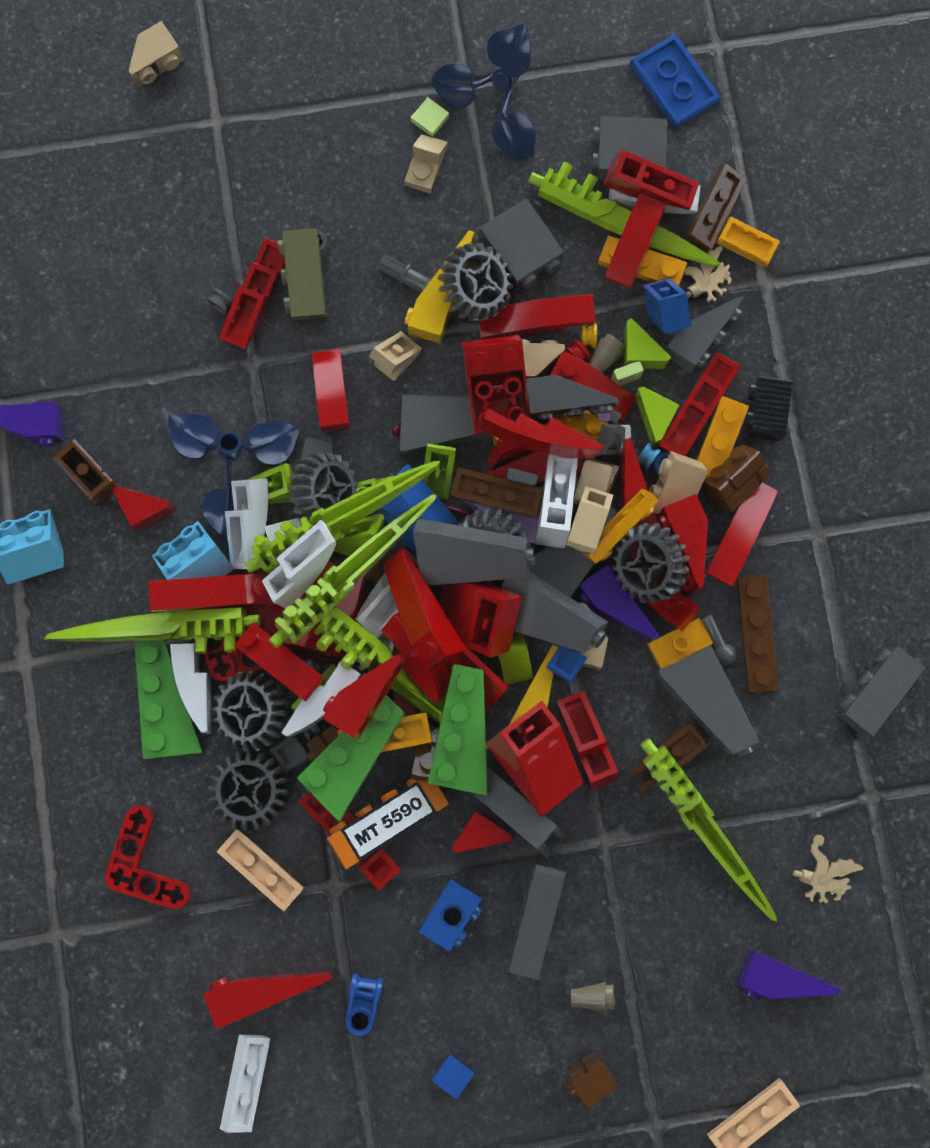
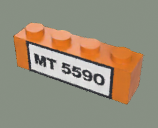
M410 779L406 782L408 788L398 793L394 789L380 798L383 802L381 805L372 809L371 805H368L355 813L357 819L347 825L345 821H342L329 830L331 836L326 840L344 870L449 805L437 785L428 784L424 781Z

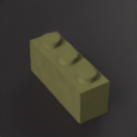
M317 229L282 231L283 240H278L279 255L280 257H285L286 268H281L283 286L288 285L289 293L288 297H284L286 314H291L293 321L327 318Z

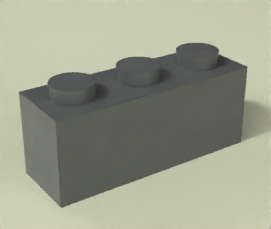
M898 645L889 649L884 648L874 660L877 665L871 672L867 670L857 682L860 686L854 695L848 694L839 706L842 710L838 717L865 738L874 737L926 668Z

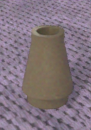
M607 333L604 338H600L589 364L603 373L623 355L622 351L625 345Z
M606 982L578 989H571L572 1008L579 1007L608 1013V1010H615L614 984L607 985Z

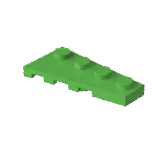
M166 640L134 642L143 759L204 753L195 731L194 722L181 699L176 685L171 654Z
M452 664L427 783L487 796L483 670Z
M388 695L383 699L359 740L342 732L297 777L339 822L343 819L346 810L356 797L361 785L374 767L377 758L383 748L386 747L405 715L402 709Z

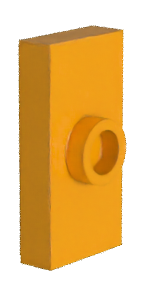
M731 216L717 240V244L765 268L768 266L780 243L779 240Z
M698 618L690 622L683 632L676 629L648 643L647 646L661 670L712 645L713 642L701 619Z

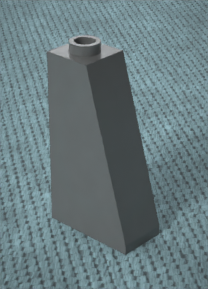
M402 395L400 458H408L426 453L427 443L453 447L493 437V435L486 432L474 434L470 402L467 397Z
M610 506L604 526L618 513L612 506ZM566 545L565 549L546 546L535 555V566L530 567V572L571 598L595 563L573 547Z
M417 519L413 534L419 572L428 586L529 578L530 567L535 566L534 549H528L527 538L425 519Z
M529 572V578L504 580L501 588L523 596L514 629L515 632L583 653L594 647L598 648L604 641L607 634L604 630L608 621L533 573Z
M712 646L702 649L654 673L660 683L728 756L737 754L738 758L754 751L752 745L760 741Z
M486 766L487 796L476 793L471 794L547 859L566 836L545 815L540 817L524 797Z
M536 863L532 864L507 969L509 973L513 974L512 979L530 983L531 978L539 979L566 872Z

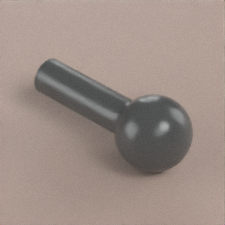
M712 614L703 616L701 620L713 642L714 652L721 666L731 665L736 658L734 648L729 644H725Z

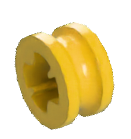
M597 323L591 326H581V343L585 347L590 345L592 348H596Z

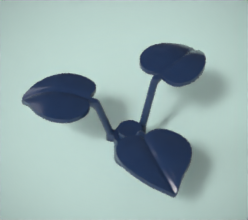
M523 22L512 27L500 29L489 38L487 43L488 57L494 65L499 67L493 74L478 82H472L473 72L471 68L465 64L455 62L439 68L434 73L431 81L432 86L447 105L457 109L466 108L473 102L475 98L473 88L480 87L490 81L493 82L496 89L506 91L501 111L502 119L492 125L493 139L496 145L506 154L517 158H531L535 154L536 130L532 120L521 112H512L507 116L511 94L514 92L513 85L527 71L531 62V42L527 26Z
M197 413L170 414L168 418L170 439L179 454L185 458L196 460L205 455L207 448L214 450L218 447L220 457L226 461V491L214 489L202 501V513L206 522L222 536L227 535L225 511L234 510L231 486L232 462L240 458L244 448L249 452L256 451V458L265 465H280L286 462L292 455L300 434V428L289 423L277 421L262 422L253 426L248 432V441L252 445L249 446L235 432L227 431L218 437L216 423L206 415Z

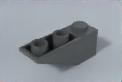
M737 297L691 320V326L683 328V331L677 333L667 346L665 351L671 356L670 360L690 374L696 366L701 369L711 356L707 352L712 344L717 347L727 332L723 328L728 322L733 325L741 314L742 310L738 307L743 298Z
M557 375L527 379L530 414L533 417H538V421H548L551 417L555 419L556 414L567 413V417L583 416L584 411L596 410L597 414L613 412V407H619L618 398Z

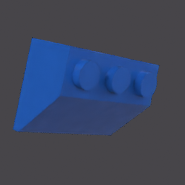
M407 463L394 476L412 468ZM421 480L373 513L375 515L382 513L385 517L383 524L387 526L410 508L435 494ZM437 496L435 502L419 518L453 525L460 523ZM414 524L399 542L417 558L413 534Z

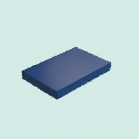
M676 33L630 60L629 66L674 130L716 105L721 100L718 92Z

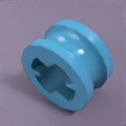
M651 443L646 445L638 457V462L644 467V471L649 469L661 451L659 449L654 450Z

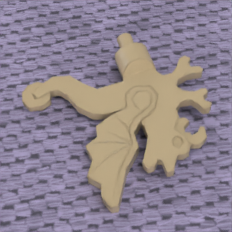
M720 246L715 250H709L707 254L718 260L723 247ZM723 262L713 273L711 271L716 267L702 263L700 264L701 270L693 266L686 267L683 275L691 276L695 281V284L687 289V299L690 297L694 299L702 293H707V303H710V301L716 302L717 299L713 296L712 292H717L720 296L726 293V288L720 289L718 284H723L724 280L728 281V285L732 282L730 272L728 271L730 266L728 264L724 267Z
M816 835L811 845V853L817 861L815 871L811 872L802 869L800 872L794 870L793 876L799 877L800 882L812 885V890L805 893V897H809L811 902H813L815 893L818 892L820 896L819 902L822 903L824 901L827 904L828 900L824 897L827 891H830L831 895L836 893L837 896L834 900L839 901L841 895L845 894V890L851 889V886L847 885L850 879L836 880L833 878L836 876L844 877L849 873L863 870V867L855 864L852 859L844 861L840 858L837 862H832L829 865L826 856L818 849V846L823 845L824 837Z

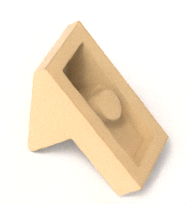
M421 134L413 145V158L404 181L405 186L431 194L448 142Z
M400 331L374 347L369 357L375 361L374 365L376 368L395 381L417 357L422 348Z
M596 459L592 461L585 460L573 503L579 505L585 486L610 493L619 475L620 466Z

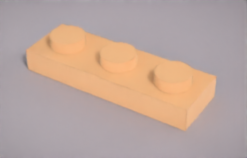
M236 829L217 851L283 912L305 888L240 829Z
M778 1078L707 1135L716 1148H747L800 1107V1105L783 1081Z

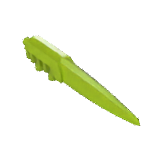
M563 162L558 173L549 168L545 177L532 172L528 182L540 188L539 197L607 230L622 235L632 211L608 198L602 200V192L598 190L597 192L592 191L598 180L596 176L588 174L581 186L577 184V180L573 178L571 180L567 179L573 168L567 162ZM658 226L650 246L651 248L713 267H718L721 264L696 246Z
M433 461L405 471L368 487L325 510L321 508L312 513L310 520L306 517L301 518L302 526L296 528L289 521H284L280 526L283 533L279 530L275 532L276 540L272 542L264 535H258L254 540L255 545L251 546L255 558L245 563L246 569L249 573H252L262 568L264 572L270 574L280 565L277 558L320 520L326 524L333 536L407 491L441 465V461Z
M437 494L427 497L389 523L338 567L333 565L324 574L323 578L317 581V585H312L305 591L306 598L303 601L298 598L294 601L295 606L286 607L283 611L284 618L278 617L275 620V626L279 631L269 639L273 647L277 649L287 639L293 645L296 644L336 608L354 589V584L416 523L417 519L435 502Z
M244 607L153 613L76 626L49 633L45 636L44 640L127 642L183 639L187 642H193L195 639V653L206 654L207 639L222 640L224 638V651L235 652L236 637H241L252 623L260 626L261 618L259 614L247 615Z
M337 607L324 617L314 630L317 636L320 633L323 634L316 643L318 649L326 651L330 644L334 642L337 645L334 649L339 653L343 649L346 652V655L340 662L344 669L349 670L357 660L361 663L358 667L361 671L368 668V672L394 657L388 646ZM402 668L391 689L423 713L427 712L429 717L440 724L445 700L442 699L434 703Z
M650 738L643 741L640 746L648 755L643 762L650 770L652 777L656 778L659 782L660 788L667 793L669 800L676 805L683 822L689 830H695L710 852L747 896L771 920L777 922L776 915L757 882L712 818L714 816L713 811L665 746L657 749Z

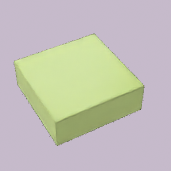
M427 97L411 116V122L433 137L448 120L449 112Z
M637 361L614 370L611 380L622 386L640 379L644 372L641 362Z

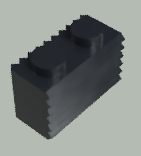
M759 375L754 383L749 384L747 400H752L751 410L747 411L744 419V427H748V437L781 441L786 436L793 380Z

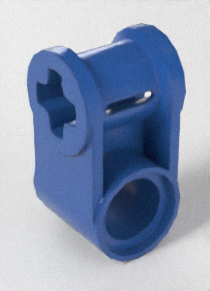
M358 973L353 974L346 1017V1026L351 1034L363 1036L372 1029L377 1006H379L384 978L373 980L359 977ZM359 988L371 989L373 991L362 990ZM357 1012L365 1013L369 1019L368 1026L363 1029L356 1028L352 1023L353 1015Z

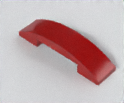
M310 791L298 801L330 836L329 830L337 824L345 821L348 825L356 820L347 809L343 819L339 822ZM382 847L356 863L359 870L379 891L401 871L399 866Z

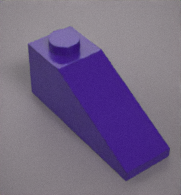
M55 401L0 405V430L37 444L39 447H52L55 442H63L62 408Z
M608 565L578 586L579 594H577L579 601L585 603L594 613L649 642L654 641L660 636L633 598H630V594L627 591H621L622 583L614 581L616 575Z
M750 949L736 982L744 987L743 994L760 1000L761 995L769 999L838 995L840 988Z

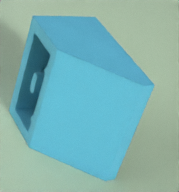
M51 509L42 512L35 511L26 517L6 520L0 523V572L7 585L64 567V551Z
M198 521L184 528L180 535L169 543L161 545L157 552L152 555L167 580L225 576L234 569Z

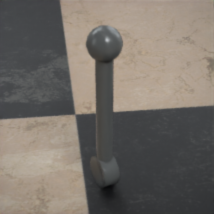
M859 795L855 800L808 813L810 819H815L856 805L865 806L868 803V798L865 795Z

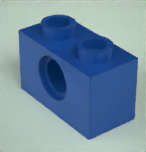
M668 278L643 285L648 318L663 333L677 334L682 332L683 328L691 326L687 293L674 281Z
M451 878L420 927L419 933L449 952L453 946L459 948L467 935V932L463 930L469 919L475 922L483 909V906L479 904L482 898ZM457 908L461 912L462 917L457 924H449L445 921L444 913L447 909Z

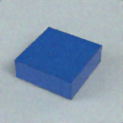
M560 645L546 668L571 684L587 657L576 650Z
M449 1054L432 1078V1081L457 1099L474 1075V1071Z

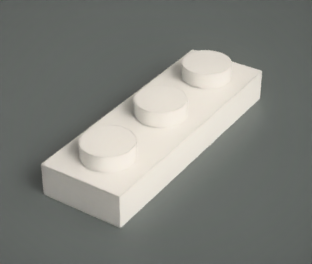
M239 1034L220 1129L227 1133L252 1132L270 1038L263 1035Z

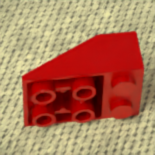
M513 335L462 342L474 434L485 433L478 428L488 409L513 422L516 421L520 413L531 418L523 342L520 336Z
M696 494L664 506L656 517L661 529L665 527L670 528V536L680 535L676 542L678 546L681 544L686 545V548L681 552L683 556L686 555L690 558L688 561L683 562V565L687 566L690 570L688 573L682 574L687 581L685 584L680 585L684 592L687 591L690 597L695 595L704 586L708 527L707 517Z
M485 581L443 584L439 605L467 648L485 656L494 657L509 652L523 596Z
M543 701L539 702L485 743L540 817L544 816L583 784L561 725Z

